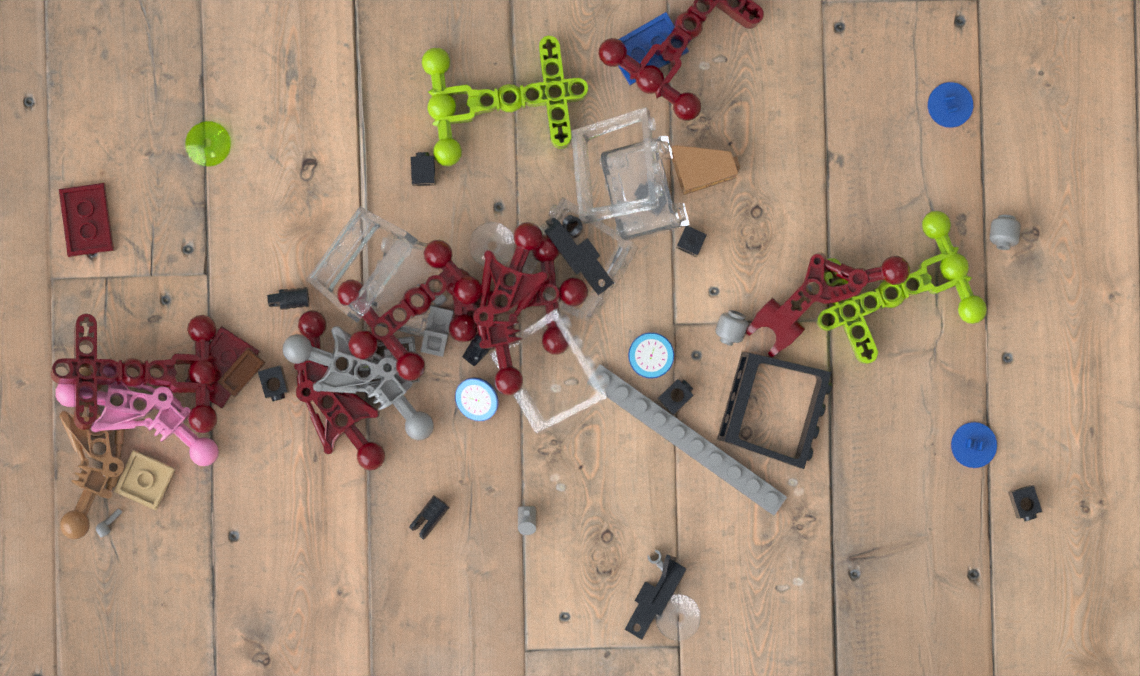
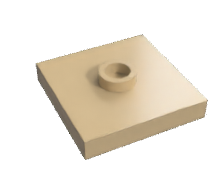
M133 450L114 492L153 510H157L176 468Z

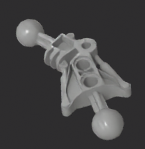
M334 326L331 329L335 340L333 353L312 347L309 339L303 335H291L285 340L283 354L288 361L299 364L310 360L328 366L323 378L313 384L315 391L356 393L357 391L366 392L368 397L375 395L376 398L373 403H381L378 410L384 409L391 404L397 408L406 420L405 431L409 437L419 441L428 438L432 434L434 429L432 418L425 412H417L404 396L406 391L412 386V381L405 380L399 376L394 359L381 357L377 353L372 356L377 360L376 363L356 358L351 354L348 345L352 335L342 330L339 326ZM339 357H344L347 360V366L343 370L337 369L335 365ZM387 363L389 370L385 372L383 366ZM362 364L367 365L369 368V373L366 377H360L357 372L358 367ZM378 375L382 377L374 388L369 385L366 387L356 386L369 383Z

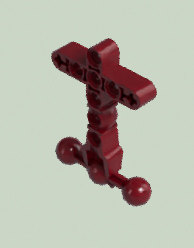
M694 0L686 12L677 16L675 28L661 45H653L641 63L627 55L625 44L616 38L604 40L599 47L598 55L605 65L610 67L621 66L629 72L630 79H636V84L642 92L647 94L655 93L656 99L662 96L672 103L674 113L679 119L690 121L699 116L701 112L700 99L696 94L691 92L680 93L669 85V82L682 65V61L679 58L692 39L697 38L702 33L703 23L715 6L747 29L755 28L762 21L764 11L753 0H736L738 7L730 6L728 0ZM697 4H705V6L707 7V11H699L697 8ZM743 7H746L745 10L742 13H740V10ZM751 13L755 15L752 20L748 18ZM684 21L692 22L694 29H686ZM671 39L679 40L681 42V47H673L671 44ZM655 54L658 56L662 55L665 61H670L672 69L665 79L663 72L658 67L647 65Z
M91 314L80 315L74 326V358L56 360L50 373L52 380L57 384H74L75 425L79 429L88 430L95 424L97 419V385H111L117 382V385H120L122 382L130 387H136L142 383L143 385L149 383L154 386L169 387L173 393H194L196 391V406L189 412V425L199 433H207L213 430L217 425L218 418L216 411L210 406L209 393L215 390L211 385L216 380L217 371L211 363L214 357L209 355V341L216 334L215 322L206 315L195 316L189 321L187 331L189 337L195 342V354L176 353L171 359L154 360L148 363V360H145L143 363L136 358L126 359L123 362L119 360L117 362L112 359H97V321ZM87 323V327H89V329L87 332V336L83 337L84 326H82V324ZM81 345H88L92 352L83 353L79 347ZM191 364L188 368V378L191 383L176 381L177 371L175 365ZM64 367L67 369L68 374L61 376L57 374L56 368ZM83 367L89 368L92 374L90 376H83L79 369ZM111 368L114 370L115 375L111 377L106 376L103 369ZM134 368L138 371L139 375L131 377L128 375L127 369ZM156 368L161 371L162 376L154 377L151 375L150 370ZM88 390L92 397L84 399L80 396L79 392ZM84 407H88V409H87V417H89V420H88V421H84V417H82L83 412H84Z

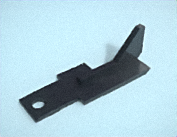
M553 217L545 221L549 226L544 231L575 274L577 275L581 272L598 296L614 284L613 280L597 259L600 257V254L588 238L579 245H576L556 218ZM600 279H603L605 281V285L603 287L598 285V281Z
M666 555L662 576L656 587L645 581L635 599V602L639 604L625 630L643 640L656 614L659 616L663 614L687 568L676 562L677 558L672 555ZM636 624H639L641 627L638 632L634 630Z

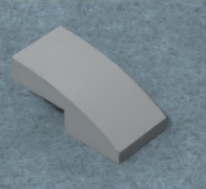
M431 305L421 352L443 357L449 335V323L454 313L453 309Z

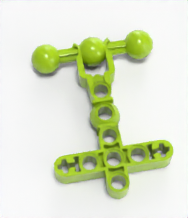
M545 36L539 43L543 82L531 83L524 88L523 85L518 87L514 84L503 85L498 90L495 88L494 91L489 89L472 90L468 85L446 88L444 73L450 67L449 54L445 50L435 47L428 49L424 53L421 64L425 72L431 75L432 89L428 91L432 97L428 101L427 110L429 115L435 119L432 125L437 126L439 141L433 148V155L439 164L443 166L455 165L462 156L461 145L452 137L451 124L472 122L476 115L489 113L495 109L512 113L521 107L525 108V105L529 107L546 106L552 145L557 149H564L569 146L571 142V128L567 103L583 100L588 93V85L581 78L564 79L560 44L555 37ZM546 43H550L554 47L552 48V58L548 59V50L543 49L546 47ZM555 65L559 71L556 75H549L545 70L546 67ZM579 84L584 88V92L580 95H575L571 90L572 86ZM553 87L561 90L562 94L557 98L549 95V90ZM530 90H535L539 97L534 101H530L527 99L526 93ZM513 93L516 96L515 102L511 104L506 103L503 99L504 95ZM467 94V106L470 108V112L454 115L456 103L451 95ZM484 96H490L494 102L491 106L487 107L481 104V99ZM554 110H561L565 116L562 120H555L551 114ZM562 126V135L567 136V138H564L563 143H560L559 139H555V137H558V127Z
M931 211L926 214L922 221L923 232L929 238L936 240L941 254L924 260L920 263L919 270L909 274L908 279H914L918 283L916 291H911L907 288V280L899 285H892L883 281L873 292H866L857 297L853 296L846 300L834 302L833 307L825 309L817 316V325L824 331L843 326L855 357L860 363L870 364L878 356L877 347L864 316L875 312L879 307L880 309L885 307L895 308L901 305L904 299L909 298V296L927 291L930 294H937L955 286L961 299L958 305V313L963 321L975 324L982 321L986 316V303L981 297L974 295L968 282L972 277L967 275L969 271L968 261L963 255L958 253L959 247H953L948 236L951 222L949 217L942 211ZM835 258L827 259L841 265V263ZM941 261V274L949 282L935 287L931 283V275L927 273V266ZM827 272L825 275L829 286L845 285L849 282L841 278L830 284L829 280L833 279L831 272ZM887 288L896 290L897 297L894 300L886 297L885 291ZM870 296L875 299L876 305L874 308L869 309L864 305L865 297ZM850 305L854 308L855 314L853 317L849 318L843 314L844 306ZM824 314H830L833 317L834 322L832 326L823 325L821 319ZM855 326L863 329L864 334L860 339L852 335V329ZM865 339L868 340L869 343H865L864 346L866 350L872 351V354L869 355L870 360L867 357L861 356L864 349L862 345L857 347L856 343H861Z

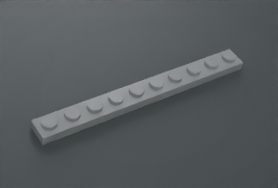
M601 364L588 380L587 384L773 516L786 500L787 496Z

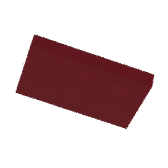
M105 183L59 189L67 256L76 257L114 251Z
M223 326L220 327L209 344V355L214 357L211 363L217 371L216 380L211 385L215 390L209 393L210 401L222 409L232 394L218 383L219 379L247 348H250L257 355L260 353L258 349ZM187 377L185 382L191 383L189 378Z

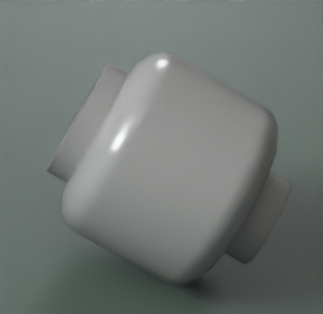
M999 215L998 218L991 222L990 241L997 245L996 248L1000 250H1009L1010 247L1019 243L1021 224L1014 216Z
M734 310L721 314L715 332L721 337L720 341L722 343L732 346L733 343L743 341L749 326L744 314Z

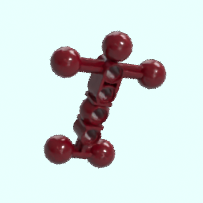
M543 234L541 244L538 248L532 250V254L541 263V272L544 271L549 274V279L542 285L527 308L545 306L548 328L542 335L541 343L546 352L552 355H559L564 353L570 345L569 333L565 328L561 327L559 302L562 300L568 306L581 305L588 296V288L583 280L576 277L566 279L562 282L560 288L557 286L554 260L557 259L560 252L549 237ZM459 268L464 276H471L468 271ZM451 282L446 286V291L453 296L455 317L449 323V332L454 340L465 343L472 340L477 333V324L474 318L468 315V311H476L479 308L478 301L468 305L460 303L453 294L454 284ZM550 288H554L556 291V297L552 301H548L545 296L546 291ZM490 291V293L487 294L488 304L490 302L493 291ZM499 297L498 305L500 308H503L505 306L501 304V297Z
M440 239L429 242L425 246L423 254L429 266L436 269L441 268L443 271L439 275L429 277L424 284L409 288L404 293L403 299L399 304L393 306L381 317L377 315L365 300L367 296L366 289L361 282L350 279L340 284L337 290V298L340 304L346 308H355L370 327V331L359 330L350 337L348 345L353 356L359 359L372 357L377 351L378 341H382L396 358V370L400 377L413 381L424 374L426 367L423 357L416 352H408L395 337L394 333L403 327L410 318L425 314L430 309L432 302L443 294L446 286L451 282L454 284L453 294L456 300L462 304H473L478 301L482 294L479 280L473 276H464L452 261L453 253L450 245ZM431 281L440 283L441 290L439 292H432L430 290L429 283ZM418 295L422 297L423 305L420 307L414 306L411 302L412 296ZM395 310H402L405 313V320L396 321L393 317V312ZM376 325H385L387 334L385 336L376 334Z

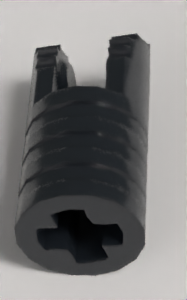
M568 215L564 218L562 226L567 231V225L577 223L578 225L571 232H568L572 239L577 238L582 233V222L579 218Z
M433 495L410 524L409 528L412 531L417 530L425 520H428L419 533V537L423 540L426 539L450 507Z

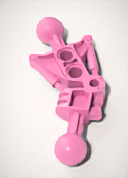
M103 369L106 376L111 377L115 375L113 369ZM117 382L108 385V392L97 391V404L103 405L105 408L101 417L95 421L91 428L93 432L132 429L135 426H145L149 431L155 428L157 431L154 436L163 435L160 440L161 442L169 438L173 433L190 448V458L199 466L211 465L218 458L219 450L217 444L210 438H199L184 424L191 410L188 407L184 408L181 406V402L173 396L169 388L159 387L155 389L151 386L143 385V383L135 387L153 393V395L130 391L122 382L120 385H117ZM74 384L57 385L56 398L66 407H74ZM88 390L79 392L80 396L84 399L92 397ZM113 396H119L122 398L123 404L114 406L111 404L110 399ZM163 396L166 401H160L158 397ZM137 400H142L145 402L146 408L144 410H136L133 403ZM154 408L159 410L154 421L150 418L136 421L145 418Z

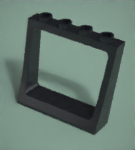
M742 352L717 440L800 469H805L806 462L810 461L813 456L812 440L818 437L820 431L819 426H817L818 419L824 415L826 405L823 404L825 395H828L832 389V383L829 382L832 372ZM759 364L816 377V384L796 455L793 458L739 438V432Z

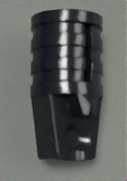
M307 287L281 289L279 293L267 295L268 306L280 307V310L310 306Z
M479 332L472 339L462 356L473 366H476L491 349H483L479 346L482 341Z

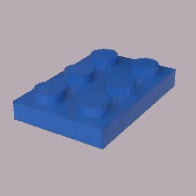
M667 12L621 37L619 40L625 44L627 55L641 63L651 47L655 44L661 45L671 34L675 26ZM671 39V44L673 47H681V42L679 40ZM686 47L685 50L683 51L681 57H682L683 55L689 53V50H688L687 47ZM655 54L647 65H653L661 69L668 65L670 61H665L662 55L658 56ZM618 66L629 86L635 84L636 79H630V73L621 66Z

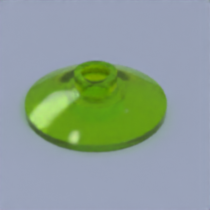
M204 121L190 129L186 136L185 148L192 161L201 166L211 167L220 164L226 159L231 149V139L223 126L216 122ZM205 139H210V146L204 147L203 141Z

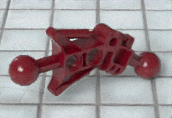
M532 222L522 223L514 231L513 238L517 247L509 268L498 261L494 252L487 250L484 253L485 263L481 284V305L476 309L473 316L478 327L479 336L482 339L479 346L483 349H496L500 370L495 376V386L501 394L506 396L518 393L523 386L522 373L513 367L509 345L523 340V338L516 337V334L521 332V330L514 327L519 324L518 315L523 309L527 308L542 285L549 279V274L544 271L536 274L521 273L529 252L538 248L542 242V231L538 225ZM510 274H515L516 283L513 286H508L506 283V278ZM491 278H493L495 289L488 307H486L487 294L490 293ZM505 295L508 298V304L500 308L498 299ZM516 309L513 314L509 315V321H497L498 315L511 313ZM488 314V319L484 321L483 316Z
M306 311L298 320L299 332L309 339L312 347L321 349L320 336L326 330V319L318 311ZM310 360L299 364L295 363L294 368L298 370L296 396L307 405L311 414L310 419L324 447V453L327 455L332 454L337 440L345 433L358 450L356 454L358 464L368 471L380 468L385 461L383 447L376 442H368L355 425L365 418H378L380 411L355 393L315 391L313 384L323 378L328 366ZM307 388L310 389L309 396H307L305 393ZM328 395L334 400L331 408H326L323 404L324 398ZM311 402H314L326 417L325 428ZM342 413L348 417V423L345 426H340L337 421L338 416Z

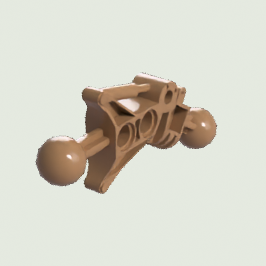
M86 367L79 370L83 376H90L92 374L91 370ZM97 385V391H100L103 385ZM97 404L98 419L101 417L100 405ZM62 411L59 414V418L64 425L74 451L78 453L81 459L78 467L82 472H75L74 474L78 477V480H71V482L82 489L83 492L75 509L65 513L60 522L62 533L67 538L75 540L84 537L89 531L90 523L87 514L95 497L98 496L106 499L112 497L111 490L116 486L124 470L120 457L121 446L124 445L125 429L115 431L114 445H116L115 457H112L109 434L112 430L93 432L90 429H79L74 423V416L66 411ZM84 417V421L89 420V417ZM102 443L106 448L103 455L95 454L93 452L94 444ZM82 449L90 459L103 464L102 469L88 467L89 460L86 459ZM110 464L116 466L115 472L109 470Z

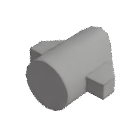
M534 506L518 507V531L523 535H531L536 531V508Z

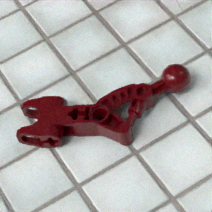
M821 252L815 253L810 258L804 283L782 306L772 297L756 314L754 320L747 328L746 334L750 336L761 327L772 329L776 335V342L767 354L773 358L778 352L790 346L805 330L797 319L814 302L828 304L849 299L858 295L863 287L871 282L885 280L889 284L899 285L908 279L910 266L904 258L890 256L883 261L880 267L855 269L844 263L839 265L827 260L826 256ZM826 269L836 272V276L849 282L845 285L829 286L825 279ZM810 282H816L819 285L820 290L818 293L814 294L808 290ZM805 295L807 299L801 304L802 308H794L795 302L793 299L798 301Z

